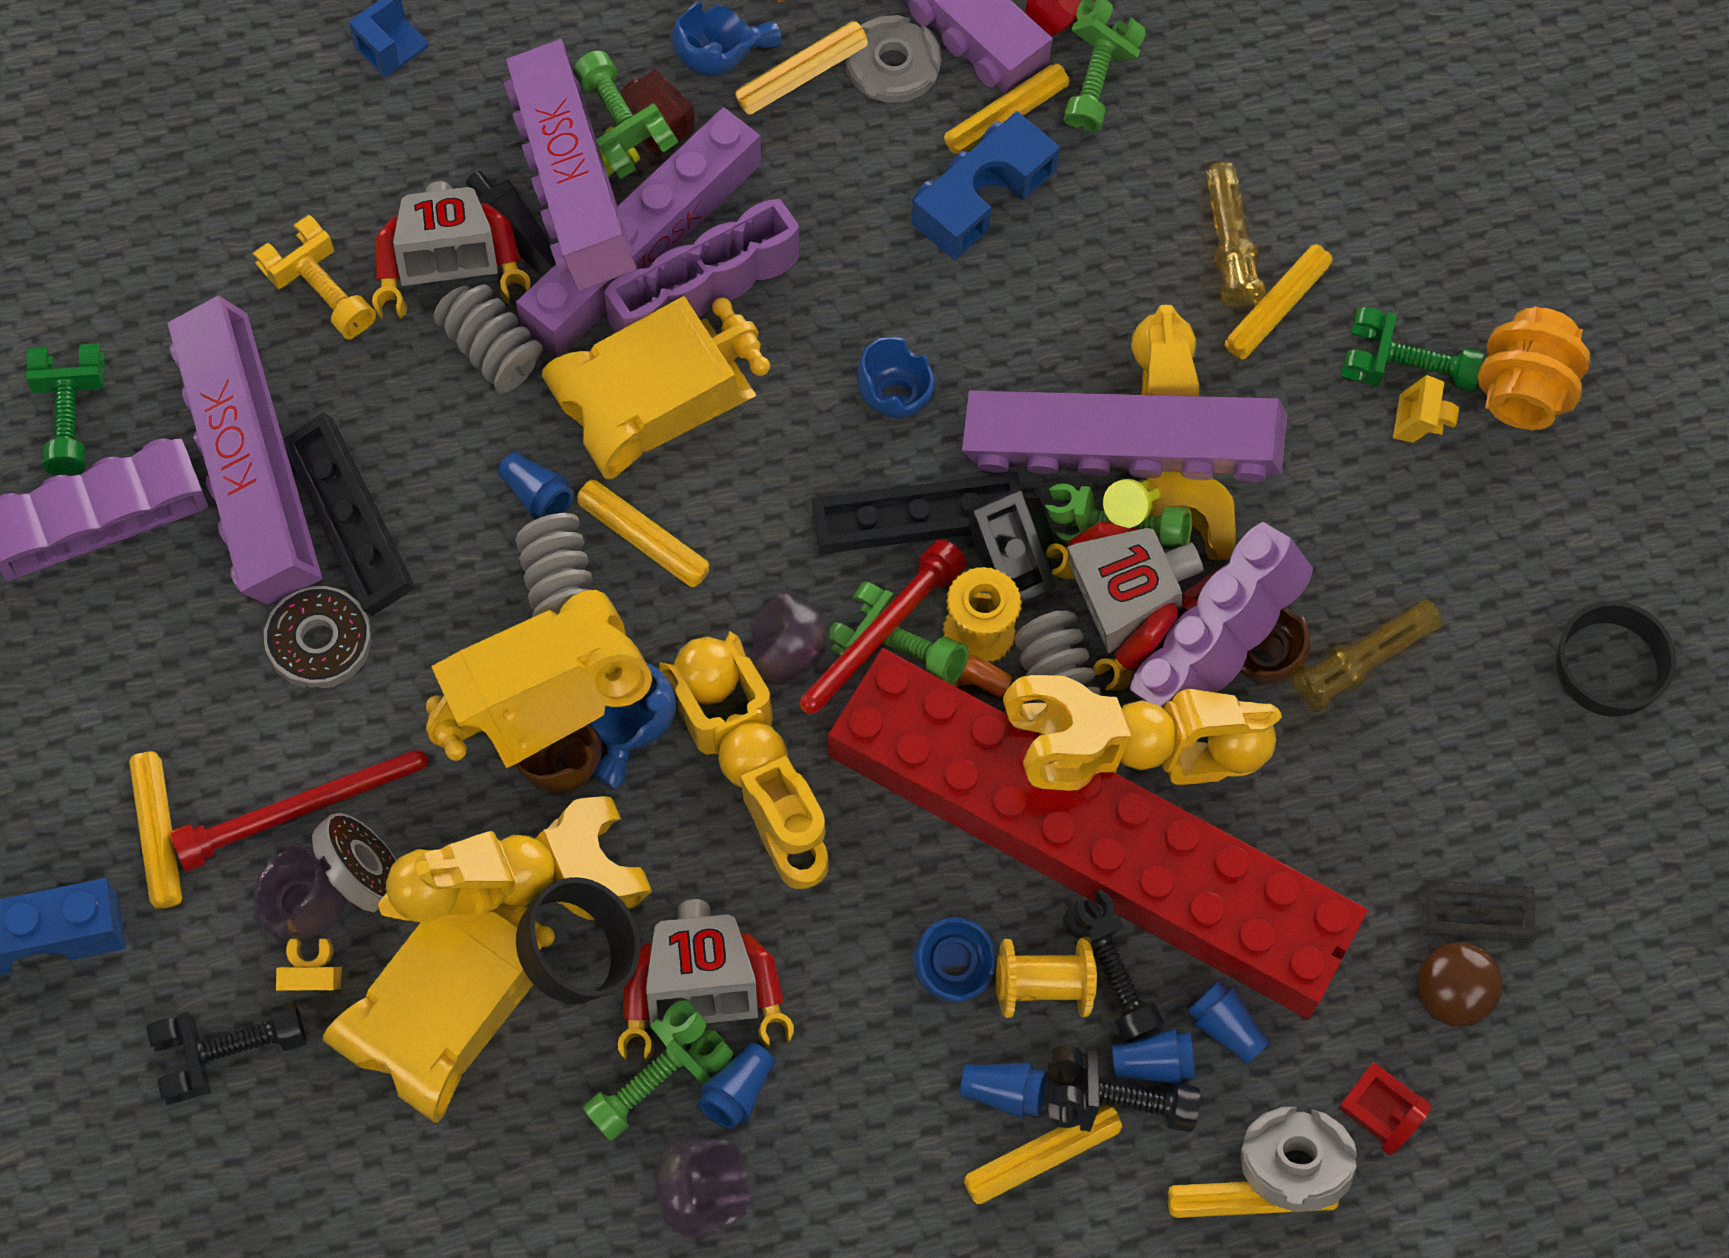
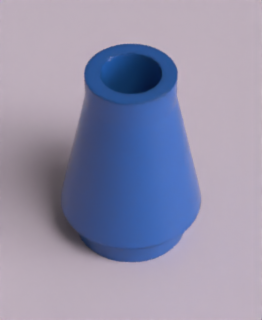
M519 452L509 454L501 462L498 468L499 477L509 485L533 519L551 514L566 513L574 499V492L569 487V481L566 477L525 458Z
M1220 980L1211 985L1187 1009L1196 1019L1193 1023L1195 1027L1236 1054L1245 1064L1252 1061L1270 1043V1040L1261 1032L1234 986L1228 989Z
M1175 1028L1128 1043L1112 1045L1115 1079L1132 1078L1182 1084L1181 1079L1195 1078L1191 1033L1177 1034V1029Z
M748 1043L737 1057L701 1087L703 1095L698 1101L700 1110L711 1121L725 1129L733 1130L739 1122H747L767 1075L775 1065L773 1056L760 1045Z
M966 1063L961 1079L960 1096L976 1100L1020 1119H1024L1026 1114L1039 1116L1045 1094L1046 1071L1034 1069L1033 1063L993 1065Z

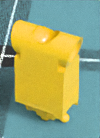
M682 296L594 344L591 351H578L562 355L549 362L542 369L541 376L562 410L584 427L583 444L605 479L617 477L636 461L644 451L647 452L757 396L734 360L738 356L742 359H747L752 373L757 376L766 375L770 369V363L759 351L761 344L757 339L759 331L753 322L746 321L742 315L735 314L732 310V304L727 298H717L712 304L713 313L720 317L723 322L721 326L723 332L718 335L708 319L700 320L686 297Z
M584 590L573 595L562 606L559 614L548 610L460 650L431 666L444 696L442 698L436 695L427 700L426 711L429 713L426 730L430 740L435 745L445 749L446 756L453 761L463 759L467 753V747L463 740L484 731L493 742L505 767L509 768L604 716L605 706L621 707L641 700L650 689L652 683L651 671L636 645L626 636L623 621L605 593L600 591Z
M502 902L496 909L491 910L482 918L474 921L420 922L368 989L366 998L356 1002L338 1016L326 1029L323 1041L360 1068L380 1071L386 1074L390 1072L398 1097L432 1122L438 1123L447 1110L462 1074L534 985L525 974L516 949L517 927L522 915L528 908L526 906L508 905ZM535 920V935L539 950H541L542 947H548L553 943L555 933L551 927L542 925Z

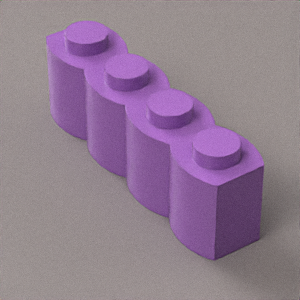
M781 199L764 201L748 209L737 222L723 223L707 230L695 241L694 245L673 248L660 255L649 268L637 269L619 276L604 291L609 325L616 333L682 296L686 297L697 316L701 317L710 309L717 298L724 297L729 301L746 293L756 280L770 279L783 274L799 258L798 223Z
M165 438L153 440L132 457L103 458L81 475L53 476L45 480L39 488L29 494L18 495L8 493L1 495L0 572L4 579L10 581L52 566L57 562H63L104 547L107 544L115 543L156 528L159 525H164L207 509L209 507L183 440Z
M1264 522L1249 530L1235 547L1230 564L1218 570L1207 581L1199 595L1197 606L1189 609L1177 619L1166 636L1163 648L1154 652L1139 667L1130 686L1131 692L1140 701H1147L1164 708L1166 702L1172 701L1174 696L1182 690L1196 689L1217 692L1227 686L1241 670L1247 656V651L1259 645L1273 630L1279 618L1280 609L1285 608L1296 600L1310 581L1313 567L1293 540Z

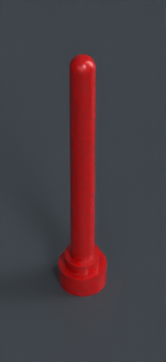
M936 540L921 555L918 575L801 697L800 707L803 712L807 714L817 713L933 588L950 586L957 579V576L965 571V557L954 544L946 540Z
M416 749L206 830L204 825L192 828L190 823L169 832L186 873L206 865L205 859L215 856L213 851L215 849L421 771L428 764V756L424 751Z

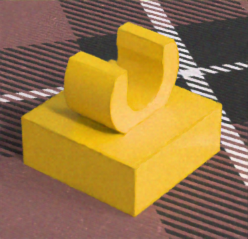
M1426 375L1400 393L1393 432L1394 439L1414 443L1427 433L1442 435L1444 424L1453 428L1457 426L1459 407L1454 403L1442 401L1443 381Z
M301 939L289 940L286 954L289 962L294 967L276 968V991L341 989L342 967H324L329 963L333 955V944L330 939H319V954L313 961H308L302 957L300 951Z

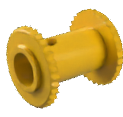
M986 567L969 569L967 572H963L962 575L957 576V579L952 582L947 593L948 599L946 603L948 604L947 610L949 615L945 616L946 621L943 622V637H949L965 644L968 647L969 655L978 656L991 664H994L995 661H1000L1001 657H1006V653L1010 652V648L1014 646L1013 641L1016 634L1014 628L1016 626V618L1019 617V612L1021 611L1020 605L1022 604L1020 600L1021 594L1018 592L1019 588L1015 586V582L1011 580V577L1006 576L1005 573Z
M1083 938L1077 941L1075 955L1015 956L1012 939H1004L1001 942L996 960L995 982L1000 1010L1005 1018L1013 1017L1016 1001L1077 1000L1078 1014L1081 1017H1088L1091 1014L1097 989V971L1092 946L1088 941Z

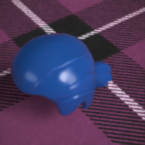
M696 2L676 20L672 31V44L678 58L690 70L700 75L711 77L731 71L746 57L752 48L773 49L782 45V37L777 23L766 22L757 27L749 26L728 7L716 4L708 11H703V4Z
M647 662L646 664L651 671L652 683L644 697L627 706H605L604 716L590 723L600 735L601 741L607 746L606 755L601 759L593 776L599 783L614 791L625 780L626 761L630 757L631 750L650 744L663 736L672 725L676 713V696L672 685L657 667Z

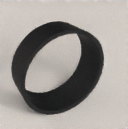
M1621 601L1597 602L1578 611L1568 621L1563 630L1556 657L1558 677L1568 695L1583 708L1593 713L1610 717L1627 716L1639 712L1662 696L1672 683L1677 666L1675 646L1663 624L1648 611ZM1599 623L1616 624L1633 631L1647 643L1656 660L1657 680L1652 693L1647 699L1630 704L1612 703L1592 695L1576 681L1568 667L1565 656V645L1568 640L1580 629Z
M570 877L558 880L547 886L528 907L517 927L516 949L525 974L541 992L563 1003L581 1004L612 994L630 981L639 963L640 938L632 914L613 891L590 879ZM550 902H566L576 905L589 913L601 926L609 943L611 965L605 982L597 991L579 989L566 983L545 962L535 935V919L538 908L541 905Z

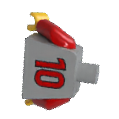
M437 181L428 185L424 193L406 195L401 199L399 214L390 218L378 232L375 239L376 280L381 281V288L374 293L372 303L381 319L383 317L382 306L388 300H397L396 309L400 319L406 314L407 304L397 289V281L399 280L401 281V286L498 274L497 267H502L504 274L500 280V296L504 302L510 304V296L507 289L509 285L520 284L524 287L525 293L531 288L528 274L517 267V263L521 259L509 219L491 205L480 203L475 190L470 187L453 189L448 183Z
M1101 521L1071 539L1068 547L1056 543L1051 544L1046 551L1048 558H1063L1062 564L1051 571L1052 575L1063 579L1075 578L1107 652L1116 651L1115 659H1100L1095 663V675H1101L1113 667L1115 672L1114 679L1105 687V690L1120 691L1126 689L1131 684L1133 678L1132 670L1136 669L1158 647L1178 619V613L1182 610V592L1178 582L1204 571L1194 544L1190 542L1164 553L1153 529H1139L1136 526L1127 528L1112 522Z
M691 899L679 905L677 909L678 919L660 921L655 925L653 941L644 944L640 948L637 969L630 981L623 987V1019L628 1020V1029L619 1037L618 1050L624 1059L627 1060V1043L630 1039L638 1036L645 1039V1060L648 1061L654 1052V1041L645 1032V1020H650V1025L657 1019L663 1021L666 1011L673 1004L682 1000H688L707 1023L758 1018L757 1008H762L764 1020L758 1029V1038L761 1044L766 1048L770 1047L766 1026L772 1022L780 1023L784 1027L787 1043L791 1040L794 1026L790 1018L780 1013L779 1004L784 1001L774 958L751 934L740 933L734 917L729 914L711 916L710 906L707 902L700 899Z

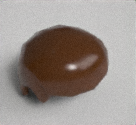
M1287 607L1280 609L1279 618L1273 630L1256 646L1277 659L1270 662L1262 661L1254 655L1251 649L1247 651V656L1240 672L1253 681L1262 684L1282 683L1300 672L1310 654V632L1304 617L1296 615Z
M588 724L520 761L515 766L536 788L554 794L575 791L590 779L601 761L602 743L600 735ZM563 751V770L561 771L558 766V758Z
M1468 942L1444 944L1436 948L1426 957L1417 975L1418 994L1421 1003L1431 1017L1452 1027L1473 1026L1482 1022L1497 1007L1502 996L1503 980L1499 965L1486 950Z

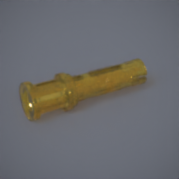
M1230 162L1215 163L1209 167V170L1205 171V176L1210 191L1212 212L1219 246L1214 254L1215 266L1221 270L1224 286L1220 291L1221 300L1227 307L1255 305L1266 296L1265 284L1258 279L1257 274L1258 247L1249 240L1247 234L1245 214L1238 185L1237 168Z
M1423 599L1417 602L1414 607L1381 625L1378 629L1351 646L1336 645L1328 651L1327 658L1309 669L1302 667L1292 676L1294 687L1314 712H1321L1328 707L1331 698L1347 688L1356 690L1362 686L1369 671L1399 654L1432 631L1441 628L1443 623L1442 617L1429 600ZM1405 630L1404 633H1402L1401 635L1397 636L1396 638H1394L1393 640L1389 641L1388 643L1384 644L1379 648L1380 644L1392 638L1399 632Z

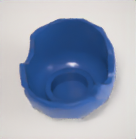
M901 337L878 338L864 348L857 370V384L861 398L869 407L890 418L896 417L900 419L917 414L930 403L936 380L925 354L921 356L913 354L908 350L906 340ZM890 385H902L909 390L911 395L882 394V392Z
M961 917L945 918L927 927L919 936L912 954L915 977L927 993L941 1001L964 1002L981 994L989 987L996 970L997 956L994 941L980 924ZM969 966L963 974L958 976L948 975L941 969V967Z

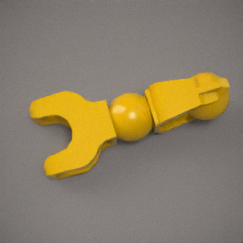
M1160 305L1156 313L1149 315L1140 322L1132 334L1131 348L1137 364L1143 368L1141 395L1199 396V382L1193 363L1196 338L1188 322L1179 316L1172 305ZM1161 472V476L1158 478H1146L1149 489L1158 488L1160 491V498L1152 501L1153 509L1150 510L1149 515H1162L1166 506L1190 508L1192 526L1200 531L1205 541L1208 558L1211 560H1230L1236 544L1234 501L1232 495L1220 482L1213 478L1210 480L1188 479L1181 476V472Z
M729 631L725 641L708 636L691 640L680 648L673 665L659 662V670L667 677L674 689L678 711L697 748L706 755L718 754L723 774L736 787L742 788L744 802L782 880L794 889H806L817 885L826 877L829 868L828 854L823 843L826 834L824 815L809 785L790 763L784 740L771 727L773 720L771 698L766 684L751 659L746 657L740 638L731 631ZM739 681L749 700L747 704L748 713L744 715L733 714L728 717L726 722L720 717L707 718L698 703L709 705L722 702L733 693ZM810 850L815 857L814 864L809 869L803 870L792 867L787 860L788 854L802 853Z
M1024 676L1014 681L1003 697L1008 719L1014 727L1042 734L1032 742L1023 761L1029 782L1038 788L1054 790H1079L1090 783L1092 777L1099 772H1116L1120 763L1140 771L1159 767L1162 764L1164 771L1169 775L1170 781L1175 785L1219 782L1227 776H1245L1259 770L1272 757L1276 745V733L1273 725L1282 718L1280 710L1272 704L1238 701L1235 695L1196 689H1185L1178 692L1172 701L1166 702L1164 708L1143 700L1125 704L1121 708L1117 697L1095 694L1083 684L1066 676ZM1037 699L1043 700V701L1045 702V703H1026V704H1023L1024 702L1031 701V700H1037ZM1208 736V743L1196 742L1199 738Z
M608 796L573 800L560 817L555 819L535 839L530 836L511 835L499 841L495 832L489 831L449 844L439 850L416 849L401 856L390 869L386 881L387 893L379 901L378 907L383 916L405 921L427 923L469 922L482 918L491 910L496 909L502 902L508 905L526 906L534 902L547 886L564 878L579 877L596 881L613 891L628 909L636 907L652 893V889L642 868L618 866L607 859L600 849L598 836L604 834L615 821L621 819L614 800ZM557 902L580 917L595 920L589 913L576 905Z

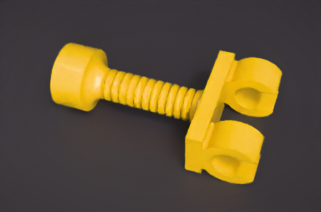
M307 215L293 225L299 232L296 234L297 238L304 245L282 259L275 248L269 243L264 244L252 253L258 260L255 264L278 290L302 275L333 309L331 323L345 339L351 340L373 325L376 319L375 310L362 296L348 297L318 265L320 261L335 251L330 236L325 230L323 231L312 216Z

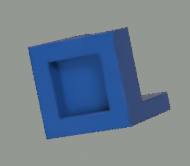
M379 0L348 22L354 47L384 78L428 47V41L405 19L402 0Z

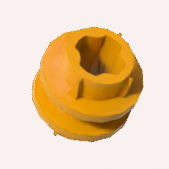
M1537 306L1517 312L1512 322L1496 327L1489 336L1486 345L1488 357L1480 366L1478 373L1479 386L1487 395L1485 408L1489 409L1495 418L1503 423L1531 431L1549 427L1555 421L1556 415L1573 410L1581 398V379L1587 373L1590 365V352L1581 341L1583 329H1578L1576 323L1565 314Z

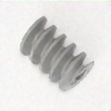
M486 284L478 285L473 289L468 286H460L442 297L434 311V322L445 330L449 339L457 342L458 349L466 356H469L471 364L482 371L486 381L494 384L497 393L502 395L511 392L528 378L543 352V345L537 340L529 341L530 331L526 327H516L518 324L517 316L511 312L504 313L506 309L505 303L499 298L492 299L493 290L490 286Z
M557 513L538 518L525 525L518 532L515 539L518 551L521 552L520 564L525 571L524 582L527 589L530 590L528 600L531 608L534 609L532 618L548 610L559 614L562 606L573 595L584 590H590L585 588L589 587L593 582L591 572L581 570L587 566L589 560L586 553L578 551L585 544L582 534L574 532L579 528L580 521L578 516L572 513Z
M1054 611L1044 614L1028 622L1015 634V645L1022 652L1020 657L1021 665L1028 671L1026 676H1066L1083 685L1094 679L1096 675L1092 668H1077V666L1088 660L1090 657L1089 652L1084 648L1071 649V647L1080 643L1084 638L1080 629H1065L1077 621L1078 617L1074 612ZM1086 687L1091 692L1102 695L1098 687ZM1039 699L1032 700V703H1045Z

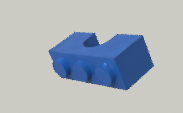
M1016 111L1003 123L997 121L992 124L983 135L981 142L970 152H960L951 161L947 171L935 182L929 180L917 190L912 199L911 224L953 260L957 259L989 230L992 207L979 197L976 192L985 186L999 185L1008 188L1020 199L1024 200L1056 172L1060 146Z
M106 878L0 899V975L12 973L13 962L30 955L56 953L65 955L69 960H75L126 949L119 896Z

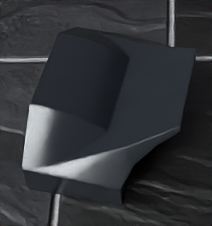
M1014 489L967 509L970 532L983 567L999 570L1005 573L1006 576L1011 577V580L1015 582V586L1019 588L1018 592L1021 594L1020 600L1022 602L1056 588L1050 571L1051 558H1048L1046 554L1047 548L1056 542L1040 498L1024 497L1021 490Z

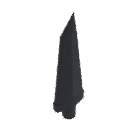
M481 171L471 174L466 181V185L475 190L480 203L491 205L509 219L520 257L540 275L544 276L556 265L550 247L551 244L517 194L516 188L509 180H504L493 186Z

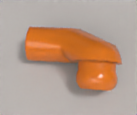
M969 655L964 672L951 685L958 688V685L973 684L997 698H1001L1011 683L1012 675L978 656Z

